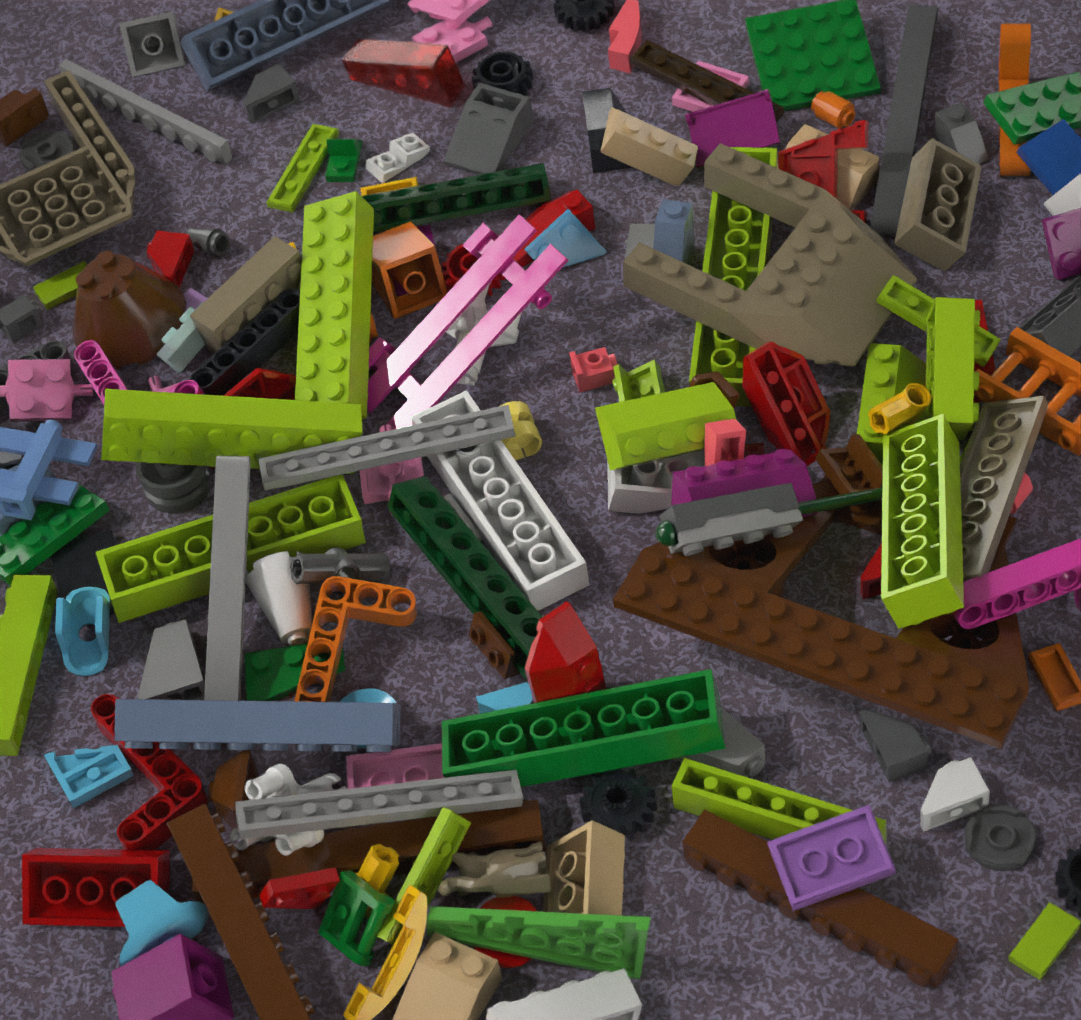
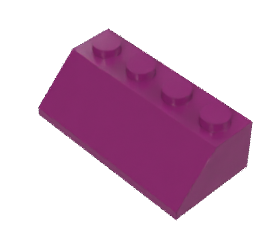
M779 449L774 453L760 456L749 455L744 459L734 461H718L716 464L703 467L691 466L686 470L673 472L671 506L792 483L798 503L817 498L806 464L793 451L787 449ZM819 512L805 514L802 517L819 514Z

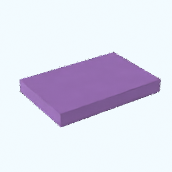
M870 805L767 842L793 911L896 874V869Z

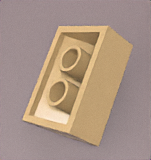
M611 108L600 152L667 183L681 185L694 168L698 146L625 112Z
M804 124L788 142L786 149L828 134ZM863 149L838 150L837 200L852 211L878 182L879 156Z
M592 820L547 846L546 874H549L551 891L544 893L543 912L622 916L625 835Z

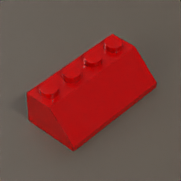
M34 848L22 854V924L125 927L115 905L116 901L148 880L154 882L168 894L170 886V850Z

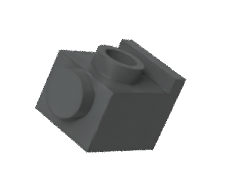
M25 295L19 297L0 309V330L12 343H15L43 325L39 316L42 314L40 306L34 299L29 300Z

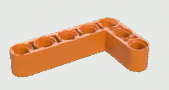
M1031 23L1001 24L999 91L1029 84ZM999 125L1000 177L1030 176V168L1016 153L1018 148L1027 142L1014 145Z
M341 576L327 578L320 589L294 701L330 702L349 618L406 627L411 625L417 617L414 594L404 587ZM340 591L345 594L340 600H331L329 598V595L333 592ZM367 597L377 599V602L371 606L361 604L362 600ZM399 603H406L410 606L404 612H398L393 609ZM327 622L338 624L332 631L322 629V626ZM320 653H328L331 655V657L325 662H317L314 660V658ZM313 684L324 686L323 690L317 694L307 692L308 687Z

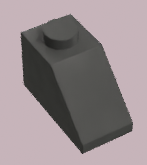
M279 63L255 75L243 103L248 121L253 123L300 99L295 81Z
M962 102L935 112V136L942 144L980 165L990 162L976 119Z
M868 709L860 711V729L889 782L928 768V755L931 754L929 742L925 735L919 736L912 723Z

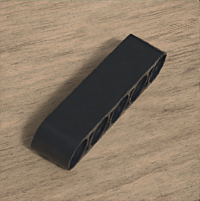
M287 289L280 293L191 375L190 380L198 383L205 395L223 396L256 368H260L298 333L300 290Z

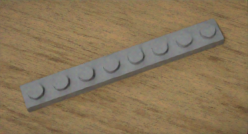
M67 59L59 65L61 73L67 70L71 72L89 100L93 101L96 99L102 102L107 109L111 111L116 109L122 112L128 120L133 121L135 119L141 122L148 130L153 131L155 129L163 133L168 140H177L183 143L189 151L197 150L203 153L211 162L218 161L226 165L232 159L228 140Z
M509 405L264 457L259 459L262 484L264 490L267 491L516 436Z
M517 770L237 801L235 802L239 837L240 839L435 817L439 816L443 807L456 814L521 807L523 795Z

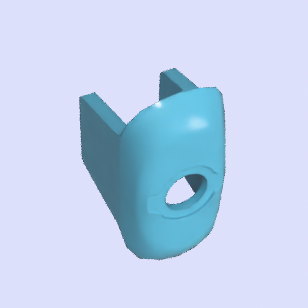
M83 587L71 591L66 599L57 598L55 634L62 652L64 665L73 674L81 676L94 675L103 671L107 664L110 631V597L104 589ZM83 626H95L96 638L94 640L86 642L80 639L79 632Z
M151 880L144 882L116 901L115 905L127 929L129 938L120 953V966L179 934L193 939L200 934L207 922V907L199 901L176 902Z

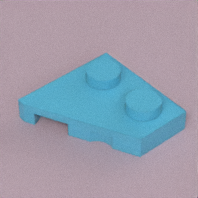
M118 745L101 746L98 749H76L73 755L56 756L55 752L44 755L73 809L134 776Z

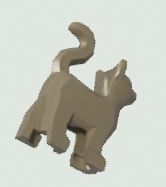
M541 841L533 843L529 848L504 849L492 852L486 856L475 852L469 854L455 853L453 854V861L458 865L459 877L443 880L439 885L438 891L442 896H449L450 893L458 891L459 896H465L471 892H491L497 897L550 892L549 874H546L545 870L546 858L544 852H542Z

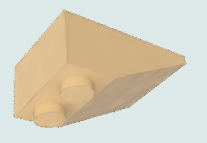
M434 932L416 961L392 1020H478L502 980L498 960Z

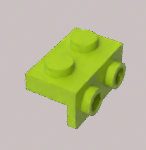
M655 360L629 372H626L620 364L613 366L615 378L612 382L618 393L619 402L665 393L661 368Z

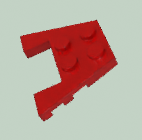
M860 120L846 128L834 130L828 135L811 139L780 151L778 169L827 190L837 199L838 150L868 149L869 122ZM851 211L867 224V211Z

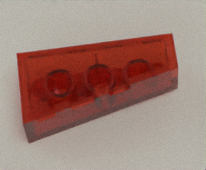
M357 39L341 60L348 76L355 82H361L451 108L466 86L449 46L446 44Z

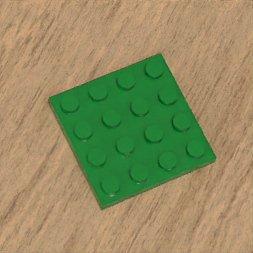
M840 0L745 18V27L761 90L769 89L772 101L783 106L784 111L811 106L813 99L821 91H830L846 100L881 93V87L856 0Z

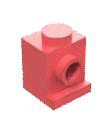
M605 347L577 355L575 351L569 352L571 370L580 393L613 384L612 380L615 378L613 366L617 365L614 353L608 355Z

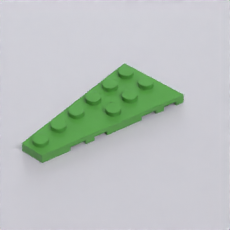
M430 906L427 916V936L432 937L434 932L462 944L595 972H614L625 969L629 978L640 979L650 917Z

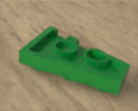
M308 643L244 653L247 701H278L287 697L289 693L296 691ZM344 643L337 674L346 670ZM320 653L314 658V660L317 662H325L331 657V655L328 653Z

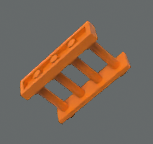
M1016 327L1009 335L1005 353L1008 357L990 376L980 369L976 370V372H979L978 391H974V395L984 402L1029 398L1046 379H1049L1062 388L1048 403L1039 433L1056 442L1063 449L1080 456L1081 414L1071 423L1057 415V412L1073 394L1081 398V363ZM1021 363L1035 371V373L1016 391L1002 382Z

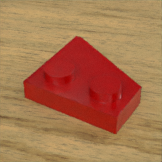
M336 867L272 879L268 881L259 896L263 908L315 909L321 907L324 901L331 895L330 893L340 879Z

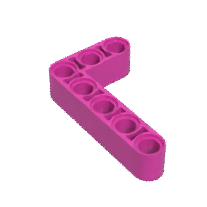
M85 341L76 348L74 357L103 405L105 389L129 390L96 341ZM184 380L166 391L169 393L205 395L194 380Z
M1081 538L983 574L982 577H975L964 581V608L952 612L953 616L961 627L972 629L1074 591L1076 607L1081 612Z

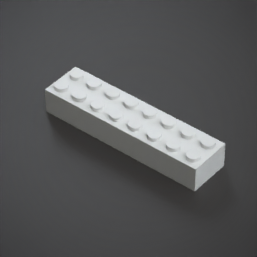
M466 390L412 416L411 419L412 424L416 425L481 410ZM502 440L427 456L462 510L480 533L482 540L498 564L508 573L516 586L525 593L527 599L537 611L590 585L586 561Z

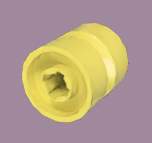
M512 401L501 405H509L516 436L502 439L508 451L515 460L525 458L521 448H523L526 457L535 455L542 446V439L534 424V418L528 405L521 401Z

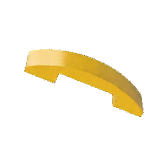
M409 885L393 915V918L403 924V927L372 988L361 983L358 984L343 1014V1017L347 1020L373 1019L394 998L411 972L422 945L427 921V895L417 888Z

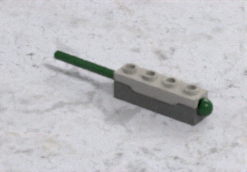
M792 483L676 504L670 506L659 515L661 523L657 526L655 535L660 544L669 546L671 554L683 552L684 556L700 553L704 550L703 547L714 546V550L724 549L734 544L733 541L743 540L744 544L754 543L762 540L764 535L773 534L774 538H780L793 533L792 528L803 521L802 515L881 501L883 487L798 503Z

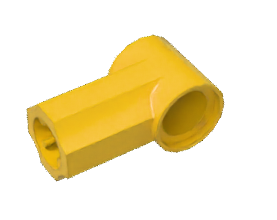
M919 383L908 384L901 393L873 407L869 411L870 426L876 433L886 435L904 424H914L931 403L932 398L929 390Z
M381 844L371 846L359 872L355 874L379 893L388 895L385 890L399 865L398 858L400 855L393 848L385 847ZM368 906L365 918H370L373 910L371 907Z

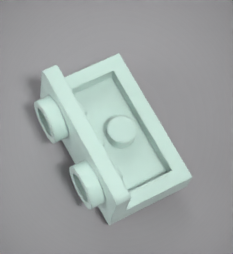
M191 306L179 319L183 323L178 330L172 327L161 339L165 345L156 354L178 373L184 370L205 345L190 317L195 311Z

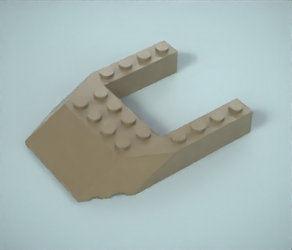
M69 70L45 80L44 83L54 109L74 137L80 149L0 185V254L26 267L133 217L135 168Z
M720 143L704 162V187L793 226L795 229L747 291L640 242L623 261L624 287L756 349L767 342H774L779 346L804 355L805 359L815 360L814 364L827 365L829 363H837L842 366H855L893 315L892 311L876 302L892 275H895L911 286L916 284L917 278L878 233L827 190Z

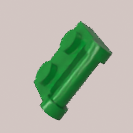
M352 870L343 871L339 876L340 881L334 889L318 933L357 965L369 966L374 956L372 949L386 914L391 913L395 902L390 896L379 893ZM369 906L373 910L361 941L358 944L355 942V939Z

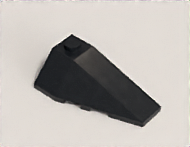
M610 88L582 91L593 173L634 168L600 152L610 109L615 108L627 113Z

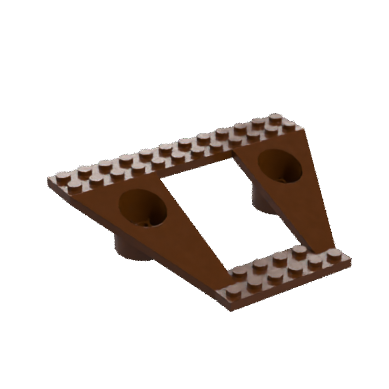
M826 474L822 481L812 484L817 499L840 495ZM882 500L822 511L819 514L802 517L803 521L792 528L793 533L784 537L774 538L773 534L764 535L762 540L750 544H744L743 540L733 541L734 544L724 549L714 550V546L703 547L704 550L702 552L689 556H684L683 552L671 554L669 546H664L660 543L653 544L642 549L613 598L614 608L999 749L1003 748L1029 694V682L1017 612L972 629L961 627L952 613L943 614L924 620L917 625L903 627L897 637L893 638L782 598L786 577L837 516L838 521L882 535ZM1008 517L989 572L1008 565L1005 546L1017 524V518Z

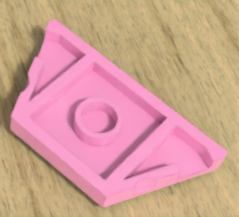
M411 0L407 4L414 13L419 11L428 13L431 18L444 19L448 23L459 26L490 0Z

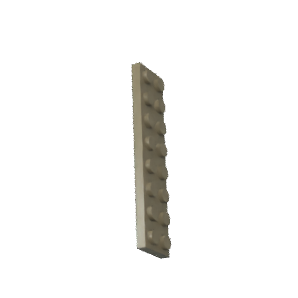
M1045 396L983 404L960 464L963 582L989 573L1048 408Z

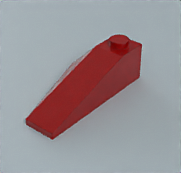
M578 189L563 193L551 201L540 205L525 219L537 232L513 257L518 264L523 267L534 261L524 249L567 209L574 214L589 232L596 229L593 206Z

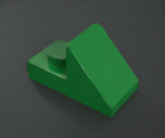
M327 139L326 143L330 156L325 175L326 182H355L363 140Z

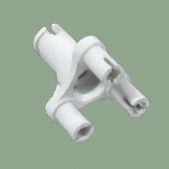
M490 283L447 329L446 333L457 339L456 347L488 313L484 301ZM521 313L490 347L516 343L519 334L517 327ZM485 353L457 382L458 384L474 386L477 383V375L480 373Z
M277 764L269 768L264 775L248 780L245 784V792L250 800L265 797L272 798L334 791L331 785L339 782L341 778L336 774L328 773L304 785H298L293 778L291 770L284 764ZM343 786V787H341V788H339V789H337V790H343V789H346V787ZM238 827L231 832L232 842L240 838ZM324 829L246 838L234 844V846L243 850L258 841L266 842L277 837L278 839L275 840L278 851L288 856L304 846L312 847L322 842Z

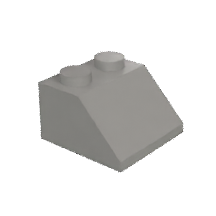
M174 12L119 23L132 77L185 66L181 36Z

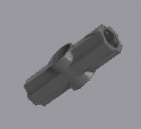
M338 547L328 550L325 554H298L292 558L290 565L291 578L296 584H323L327 578L332 576L381 583L384 580H388L391 571L389 568V558L384 553L347 554L345 550Z

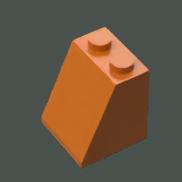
M412 222L373 236L372 283L394 319L430 306L444 298L447 294V289L435 245ZM393 278L410 294L397 297Z

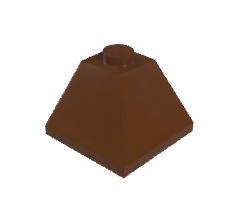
M250 750L241 751L217 767L215 780L209 783V801L214 803L218 814L232 829L238 827L235 802L250 800L245 792V784L248 780L260 776Z

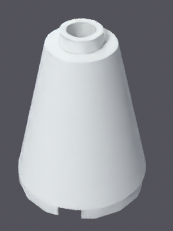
M279 552L254 562V570L250 573L246 570V584L281 642L289 644V646L300 645L308 641L312 627L310 584H296L292 580L290 565L293 557H290L288 552Z

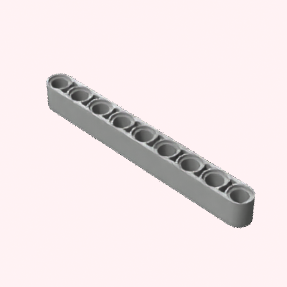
M250 456L216 457L204 700H241Z

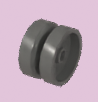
M136 462V474L142 485L144 495L149 505L160 512L170 514L186 512L197 507L207 497L211 489V475L207 466Z

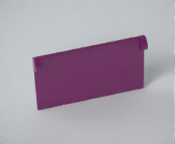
M769 89L685 114L687 124L689 125L691 141L698 146L695 160L697 168L704 166V162L720 143L728 147L766 148L780 143Z

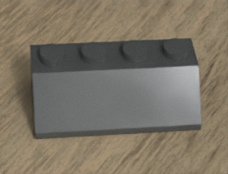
M1081 274L1018 327L1071 358L1074 357L1072 353L1081 348Z

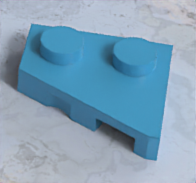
M569 209L524 249L535 261L551 243L569 260L563 267L607 253Z

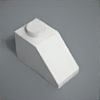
M971 757L962 761H951L943 768L938 769L921 808L920 826L923 832L978 812L989 806L990 791Z

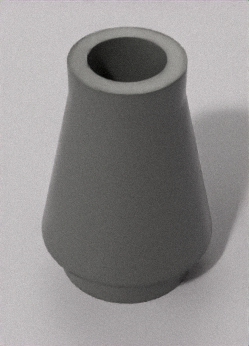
M191 227L186 232V234H190L193 246L212 257L225 254L229 247V237L222 229H197Z

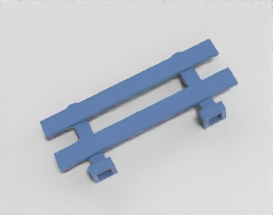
M46 420L45 424L41 423L36 433L0 427V451L24 455L17 471L0 469V511L2 515L31 520L36 511L32 499L70 506L79 487L78 482L46 477L44 474L51 460L89 466L98 448L97 443L63 438L61 435L63 427L55 420Z

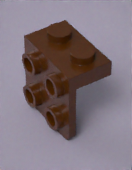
M36 88L25 95L19 90H13L0 99V142L6 147L50 117L42 93Z

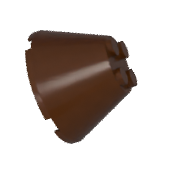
M103 251L76 276L78 286L73 322L74 343L78 347L85 341H96L116 370L122 369V365L138 362L140 366L157 358L158 355L156 354L165 345L161 339L172 327L178 330L183 324L179 319L186 311L187 302L178 285L165 276L124 255Z

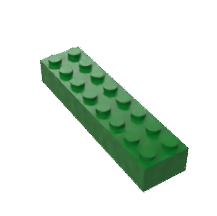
M712 669L442 721V774L444 778L517 770L520 787L726 749L720 695Z

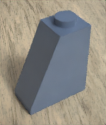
M663 199L655 219L653 249L688 265L691 264L695 252L692 203Z

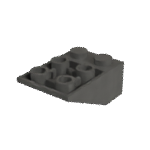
M479 83L466 101L443 160L444 164L479 175L500 171L534 122L530 97Z

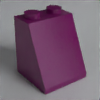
M182 934L171 938L111 971L114 985L112 992L117 1004L118 1020L235 1019L223 956Z

